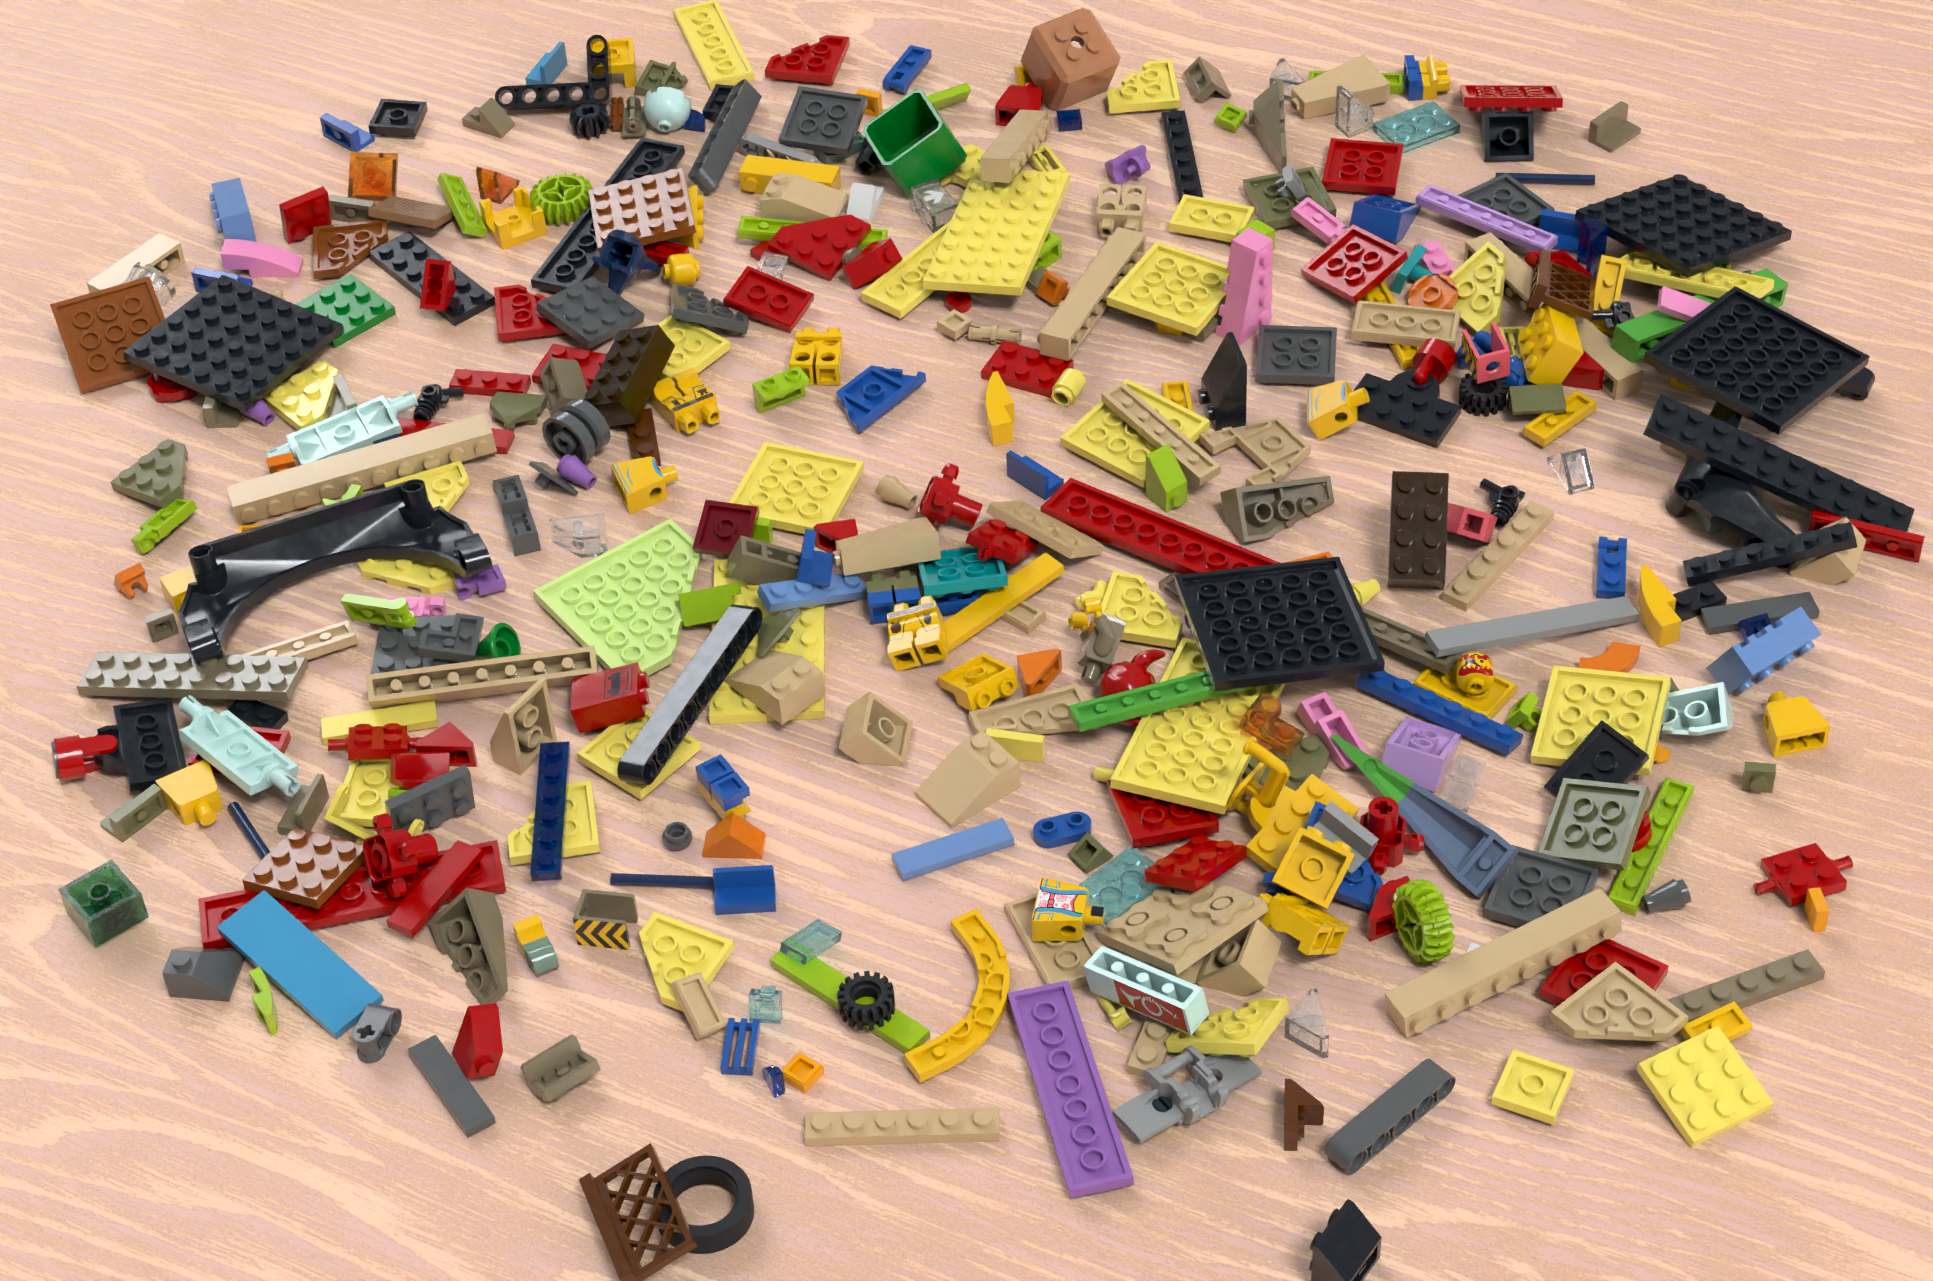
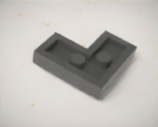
M456 613L452 632L423 629L418 647V656L458 662L475 661L484 625V617Z

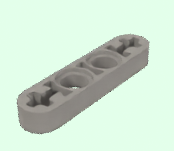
M747 134L739 142V149L745 156L754 155L788 160L786 158L788 156L791 160L821 164L813 155L755 134ZM767 149L772 152L774 157L768 153Z

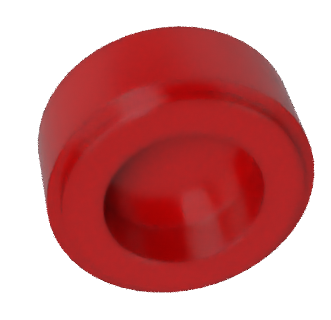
M953 291L946 297V307L950 312L955 309L960 313H964L970 310L972 306L971 296L967 292Z

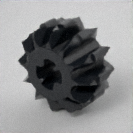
M589 102L586 105L581 103L580 107H574L573 112L570 113L569 121L574 135H579L580 138H599L600 134H606L607 129L610 128L608 111L605 106H600L599 103L591 104Z

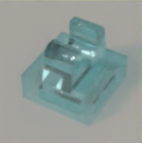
M763 985L761 989L751 988L749 993V1022H753V1019H760V1023L780 1024L783 1018L782 991L776 990V986Z

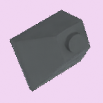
M191 946L172 949L162 972L169 996L229 1002L246 957L238 950Z

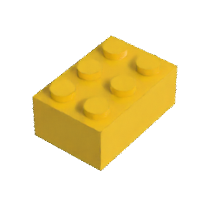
M1545 303L1538 310H1535L1531 322L1518 335V343L1527 380L1536 385L1561 384L1584 353L1574 315Z

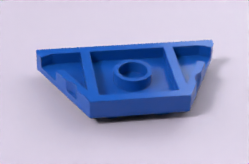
M871 365L836 392L837 401L856 432L860 433L926 382V373L918 371L916 376L904 375L903 369H886Z

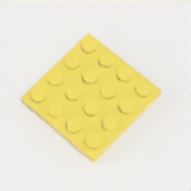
M1156 241L1107 296V305L1197 336L1219 311L1220 305L1225 304L1227 293L1223 292V287L1231 272L1227 270L1228 265Z
M1127 378L1123 381L1124 384L1191 441L1195 442L1200 438V433L1206 432L1210 428L1209 419ZM1102 401L1060 437L1061 446L1142 488L1146 487V455L1157 450V448Z
M764 441L729 503L757 506L760 511L759 518L771 519L773 528L805 534V529L814 531L816 524L837 520L864 471V461Z
M1554 665L1531 752V762L1562 766L1598 723L1603 720L1649 755V760L1636 775L1650 776L1671 686L1670 677Z

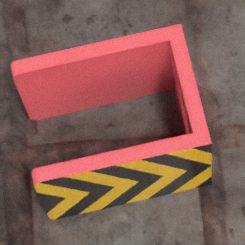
M1495 322L1491 323V349L1493 352L1479 355L1467 330H1462V355L1477 384L1510 376V350ZM1499 362V366L1495 370H1486L1489 363Z

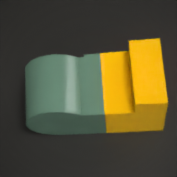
M538 914L513 923L516 944L535 976L559 967L557 955L546 935Z

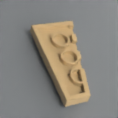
M1075 683L970 711L969 720L976 734L982 730L986 732L987 728L1036 735L1079 731L1068 715L1069 705L1087 700L1079 684Z

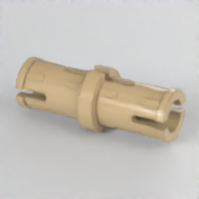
M971 323L968 338L969 340L991 342L992 345L1002 343L1003 340L1020 345L1022 330L1004 328L998 324L984 326Z

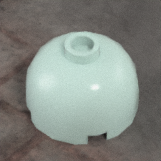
M658 87L657 91L652 93L650 90L644 99L645 118L651 126L661 132L678 130L689 119L692 106L691 99L688 98L687 100L683 97L684 92L671 87Z

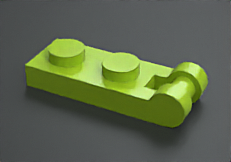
M346 593L340 600L352 621L409 629L417 623L416 616L412 611H409V604L403 597L388 600Z

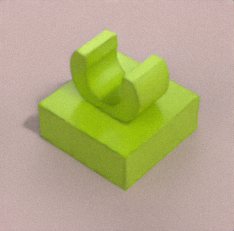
M1531 691L1513 705L1504 724L1512 727L1513 730L1522 724L1527 731H1533L1539 725L1537 721L1542 713L1540 709L1535 707L1539 698Z

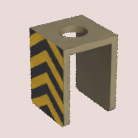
M582 889L573 917L577 944L629 950L630 940L627 923L638 922L635 895Z

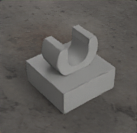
M1289 164L1282 168L1284 177L1275 182L1279 188L1277 191L1280 196L1285 198L1293 193L1297 200L1305 196L1303 181L1293 167Z

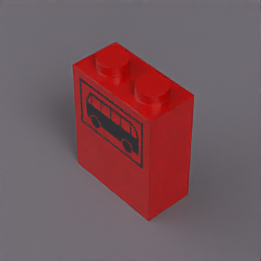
M638 662L572 679L570 711L579 733L646 717V705L650 703L647 689L650 688V682L646 671L641 672Z

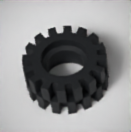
M1467 373L1465 378L1462 377L1459 386V405H1461L1463 410L1467 409L1469 414L1475 412V416L1480 417V413H1484V416L1488 417L1490 412L1496 415L1498 411L1501 412L1506 406L1507 381L1499 378L1477 384L1473 375Z
M864 971V976H860L859 972L853 973L854 979H851L849 976L846 977L845 984H840L837 993L839 1013L844 1023L848 1021V1026L852 1028L857 1024L858 1030H863L864 1026H868L869 1030H874V1024H877L880 1028L884 1026V1020L889 1022L892 1019L891 1014L894 1015L895 1013L894 990L892 983L888 982V978L885 975L880 979V973L874 972V975L870 976V971ZM868 996L878 999L876 1002L868 1005L855 1002L859 998Z

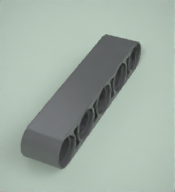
M1431 1059L1424 1060L1337 1131L1326 1143L1324 1155L1347 1173L1354 1174L1445 1099L1452 1091L1456 1078Z

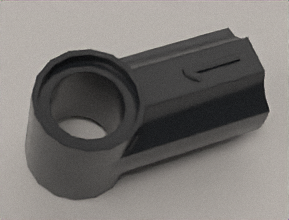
M865 137L863 150L855 161V165L862 175L870 176L872 172L876 171L881 161Z

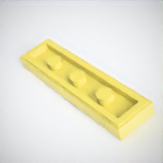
M431 700L321 718L323 743L328 745V739H345L349 735V727H355L358 724L384 726L388 723H398L401 726H407V732L439 727L436 702Z

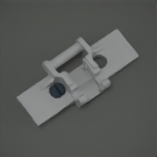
M1190 1045L1183 1049L1182 1054L1155 1069L1148 1068L1144 1070L1143 1078L1151 1089L1113 1110V1115L1142 1143L1175 1123L1178 1126L1182 1123L1190 1125L1224 1106L1228 1099V1093L1262 1075V1071L1249 1057L1224 1054L1221 1056L1210 1055L1206 1058L1195 1047ZM1186 1065H1191L1192 1078L1179 1085L1171 1077L1164 1079ZM1214 1075L1218 1076L1221 1081L1215 1083L1216 1077Z

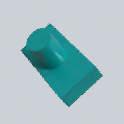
M1420 244L1416 246L1398 271L1391 288L1392 291L1400 294L1410 279L1417 281L1425 275H1434V273L1420 266L1427 250L1426 247Z

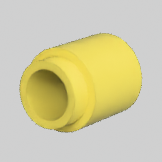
M1065 369L1052 388L1051 396L1053 401L1063 407L1073 404L1086 385V379L1083 374L1077 369Z

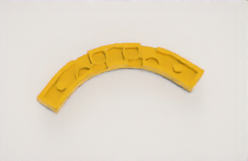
M977 908L950 921L952 931L972 956L978 972L979 983L971 1004V1010L965 1019L961 1018L944 1034L904 1053V1062L920 1083L954 1067L975 1053L993 1034L1007 1007V993L1010 991V973L1006 952L1000 938Z

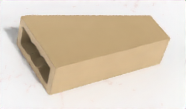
M1363 54L1293 87L1290 105L1303 119L1382 103L1389 100L1390 82Z
M920 517L835 541L836 551L832 552L835 568L838 567L844 576L941 559L938 532L926 517Z

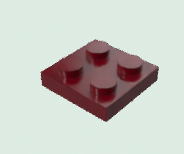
M705 500L692 547L694 553L729 557L741 535L753 538L760 513L757 506Z

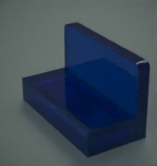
M1586 216L1580 225L1577 262L1586 265V270L1594 276L1595 270L1599 267L1601 256L1605 255L1608 224Z

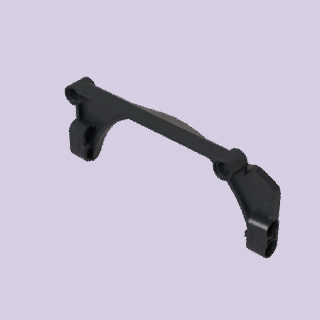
M1864 367L1837 388L1836 393L1842 396L1844 394L1854 400H1864L1868 397L1875 382V375L1870 369ZM1716 401L1709 416L1739 429L1742 415L1723 406L1721 403ZM1688 456L1665 502L1666 510L1675 517H1684L1693 508L1708 521L1743 538V547L1754 543L1758 544L1775 540L1779 537L1796 535L1767 508L1750 483L1691 456ZM1787 563L1775 567L1788 568L1792 565V563Z
M413 479L193 547L189 550L188 556L197 582L188 584L187 592L178 615L195 663L225 654L227 640L236 624L252 607L265 597L298 579L325 569L354 562L368 561L367 559H409L443 566L465 578L493 569L488 549L478 533L474 534L467 522L450 514L441 506L433 508L428 498L425 482L420 479Z

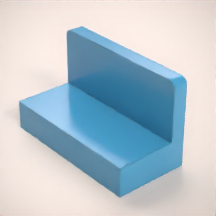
M559 42L550 53H545L525 78L526 85L552 84L568 65L564 42Z

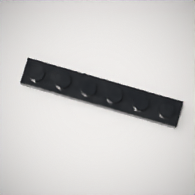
M1185 110L1161 112V122L1178 204L1184 194L1203 198Z
M1848 522L1818 530H1809L1788 537H1779L1775 540L1758 544L1754 543L1737 549L1724 550L1707 556L1694 557L1683 561L1687 584L1688 586H1693L1710 580L1723 579L1848 550L1858 546L1852 523Z

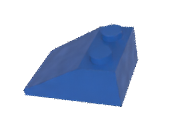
M1373 194L1354 202L1349 227L1354 224L1394 245V242L1404 238L1419 213L1421 206L1412 202Z

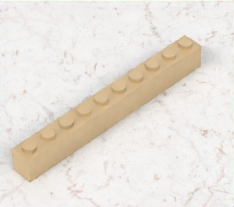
M1491 232L1466 241L1464 262L1488 241L1505 255L1507 265L1503 298L1525 319L1531 322L1533 313L1536 310L1528 307L1532 268L1526 265L1517 254L1513 253ZM1574 315L1583 350L1604 368L1602 389L1615 401L1640 391L1643 377V369L1640 365L1630 362L1611 347L1612 341L1597 329L1592 322Z
M482 413L227 486V490L238 525H245L321 503L323 498L331 500L342 497L343 494H346L351 484L361 485L362 490L383 485L385 482L460 460L463 462L497 452L486 414Z

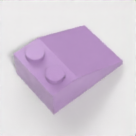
M1406 716L1386 742L1382 763L1427 791L1436 792L1445 777L1462 735L1450 729Z

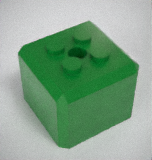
M922 89L913 90L866 124L863 129V134L882 165L909 198H916L966 161V152Z

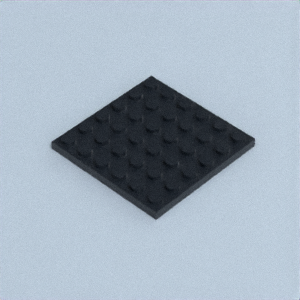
M1676 174L1673 177L1658 180L1656 183L1641 186L1630 192H1623L1621 195L1606 198L1595 204H1589L1586 207L1577 209L1575 219L1687 278L1789 241L1792 230L1784 227L1780 222L1771 221L1763 217L1762 213L1753 212L1745 208L1743 204L1733 202L1725 198V195L1715 193L1707 189L1705 185L1695 183L1682 174Z
M221 275L124 350L123 356L125 361L246 412L343 332V326L337 321L226 275Z
M1735 286L1645 352L1643 362L1779 435L1868 365L1870 356Z
M1339 557L1175 575L1176 590L1214 691H1227L1384 671L1385 661Z

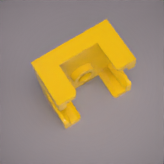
M633 37L606 40L610 46L611 74L623 73L625 87H635L637 79ZM596 42L593 45V51L597 53L601 52L604 48L603 42ZM598 65L594 69V75L600 76L605 72V66Z
M524 186L513 190L515 205L493 213L490 198L479 201L482 220L488 232L502 250L547 234L544 212L539 205L536 206V211H533L530 207L529 193Z

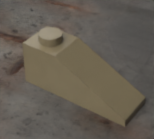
M741 535L727 558L729 577L752 584L796 580L801 552Z

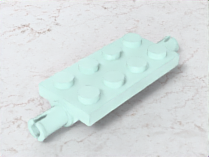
M412 390L393 399L389 397L385 399L382 395L286 436L288 439L287 443L269 451L267 450L265 453L267 457H273L293 452L294 459H298L300 465L370 446L373 445V441L402 433L401 426L396 418L398 417L397 414L419 405Z
M188 695V699L184 697L180 701L179 710L193 719L189 726L180 729V740L251 796L274 785L287 796H291V792L293 795L298 792L301 784L298 779L294 778L298 775V765L229 710L218 714L209 706H203L191 695Z

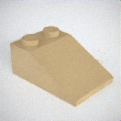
M779 173L772 176L759 201L764 218L810 222L838 217L848 195L846 192L797 174L787 175L786 173Z
M769 650L762 658L756 657L725 678L728 685L781 725L825 696L823 671L804 657Z
M541 677L503 713L490 740L493 761L518 775L524 773L557 741L545 678Z
M982 730L960 743L915 791V796L952 829L1021 787L1020 762Z

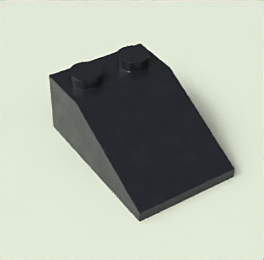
M1228 332L1201 378V389H1198L1199 403L1205 406V416L1212 422L1215 431L1227 427L1246 426L1247 363L1233 332Z

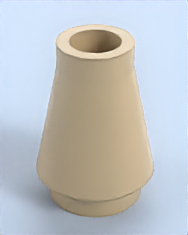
M885 475L876 487V494L880 495V499L907 509H911L917 501V495L912 493L895 476Z

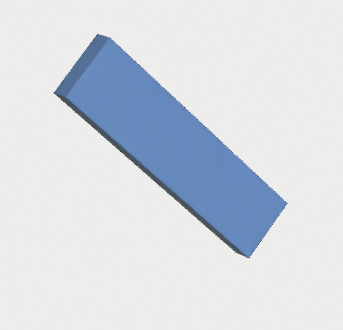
M1001 818L892 853V861L902 881L1013 846L1014 837L1004 819Z

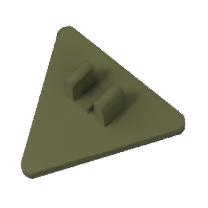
M796 608L763 618L758 639L757 655L760 658L764 657L776 642L780 643L783 637L786 640L790 639L794 632L790 626L801 615V609Z

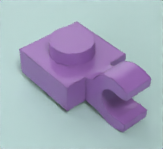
M498 564L492 565L493 569L474 574L470 577L455 579L456 586L459 589L456 590L459 600L470 598L476 591L481 596L505 590L506 581Z

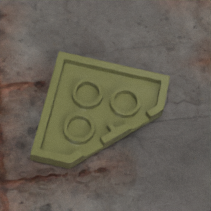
M170 439L162 441L150 453L140 457L138 462L130 468L120 472L119 476L110 482L113 490L161 508H166L184 494L183 480L186 478L187 469L185 459H188V451L185 444Z
M1317 734L1268 750L1287 765L1290 776L1284 786L1294 791L1311 774L1320 779L1330 761V752ZM1253 756L1251 757L1243 774L1244 779L1260 763L1258 759ZM1267 766L1258 780L1261 785H1264L1271 770Z

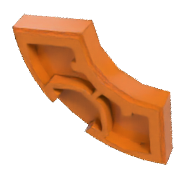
M1612 642L1609 649L1603 654L1591 658H1580L1578 668L1628 673L1637 663L1641 645Z

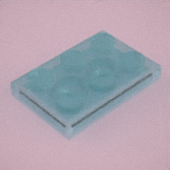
M1431 101L1374 122L1373 131L1386 143L1404 144V154L1460 133V124L1437 103Z
M1132 846L1128 847L1078 885L1089 890L1090 906L1105 907L1103 926L1099 925L1102 928L1110 920L1121 917L1129 912L1132 905L1143 902L1153 894L1154 890L1163 887V885L1145 882L1144 871L1154 865L1155 862L1138 849L1132 848Z

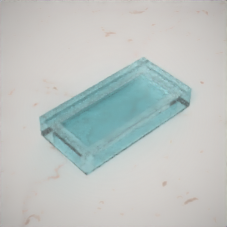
M816 919L782 941L780 951L805 965L841 941L842 931L820 919Z

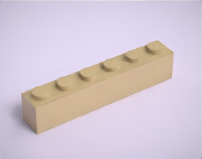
M1022 109L1018 111L980 157L981 181L1011 182L1019 170L1024 167L1027 160L1031 158L1034 151L1038 149V146L1044 141L1045 137L1050 134L1051 120L1048 119V111Z

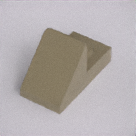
M490 98L481 107L475 106L462 118L464 127L498 138L504 137L515 126L514 121L493 98Z

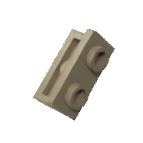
M569 1035L521 1065L531 1092L547 1102L561 1098L567 1090L577 1084L587 1082L593 1074L601 1070L597 1059L582 1051L578 1039L574 1035Z

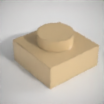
M953 309L937 321V330L956 340L969 331L973 319Z

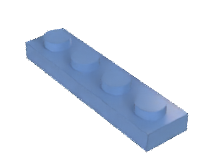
M840 573L832 575L829 587L799 582L796 579L760 584L757 593L767 611L773 612L865 599L867 588L859 574L844 576Z

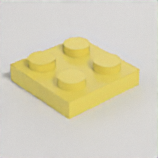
M1513 1049L1492 1095L1491 1104L1554 1125L1573 1081L1575 1069Z

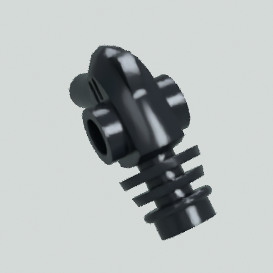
M1614 301L1610 305V310H1594L1591 321L1604 320L1607 328L1613 327L1615 330L1616 325L1634 319L1635 316L1631 311L1629 302Z
M439 384L423 386L417 398L419 406H415L413 419L430 421L440 409L441 404L449 402V398L464 397L463 387L442 389Z
M1485 478L1480 483V488L1489 492L1488 499L1493 501L1490 514L1498 517L1495 527H1504L1517 511L1519 503L1525 497V492L1519 490L1515 485L1501 487Z

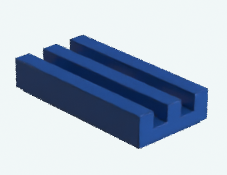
M728 1018L720 1067L721 1074L753 1075L760 1032V1019H753V1023L747 1021V1018H741L740 1022H735V1018ZM735 1031H739L734 1065L729 1067ZM746 1031H751L746 1067H741Z

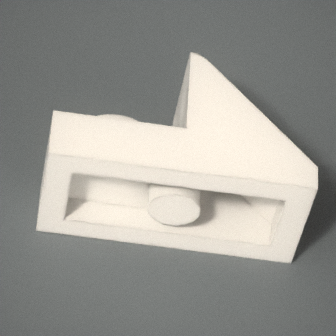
M853 183L846 215L851 214L870 224L885 196L884 187Z

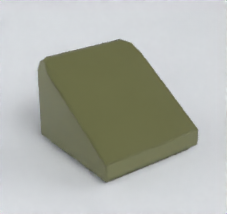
M1088 832L1067 854L1087 873L1106 863L1114 856Z

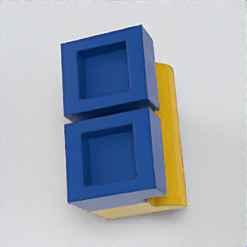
M1414 55L1404 56V81L1408 101L1437 99V92L1450 91L1447 61L1434 62L1433 55L1428 56L1426 61H1415Z
M721 754L695 766L699 792L722 819L732 812L744 819V815L751 812L750 807L743 800L750 796L748 785Z

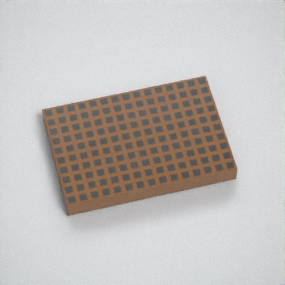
M390 196L368 208V216L371 218L435 229L455 218L451 208L448 206Z

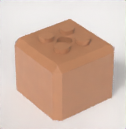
M1081 8L1033 27L1020 62L1036 87L1042 89L1043 98L1049 108L1059 111L1106 92L1121 57L1092 11ZM1071 42H1078L1082 48L1073 47Z

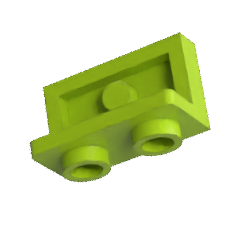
M797 366L752 383L756 410L761 413L806 396L805 386L810 385V379Z

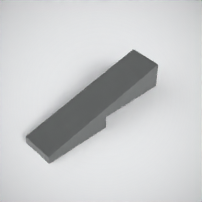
M519 475L493 480L514 556L541 551L538 532Z

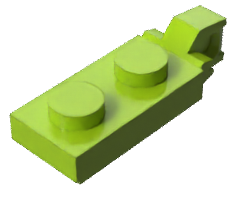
M178 498L166 508H161L139 527L141 531L131 539L136 552L145 554L154 548L155 542L157 543L160 539L170 535L176 526L185 522L189 515L197 509L195 502Z

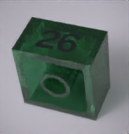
M112 859L58 889L66 913L95 947L149 917L141 892Z

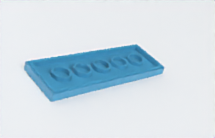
M265 890L217 926L218 933L253 965L260 967L263 973L336 1040L359 1021L367 1004L380 1005L384 1001L383 995Z

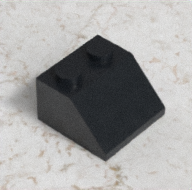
M1533 111L1483 113L1481 116V141L1484 162L1534 160Z

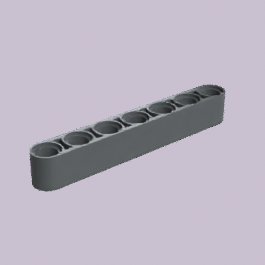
M746 79L741 80L732 88L688 174V178L695 185H698V188L704 194L710 193L720 182L762 96Z

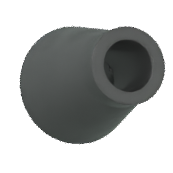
M1672 879L1651 893L1642 896V901L1647 913H1652L1655 911L1685 908V904L1691 902V896L1683 879L1677 881Z

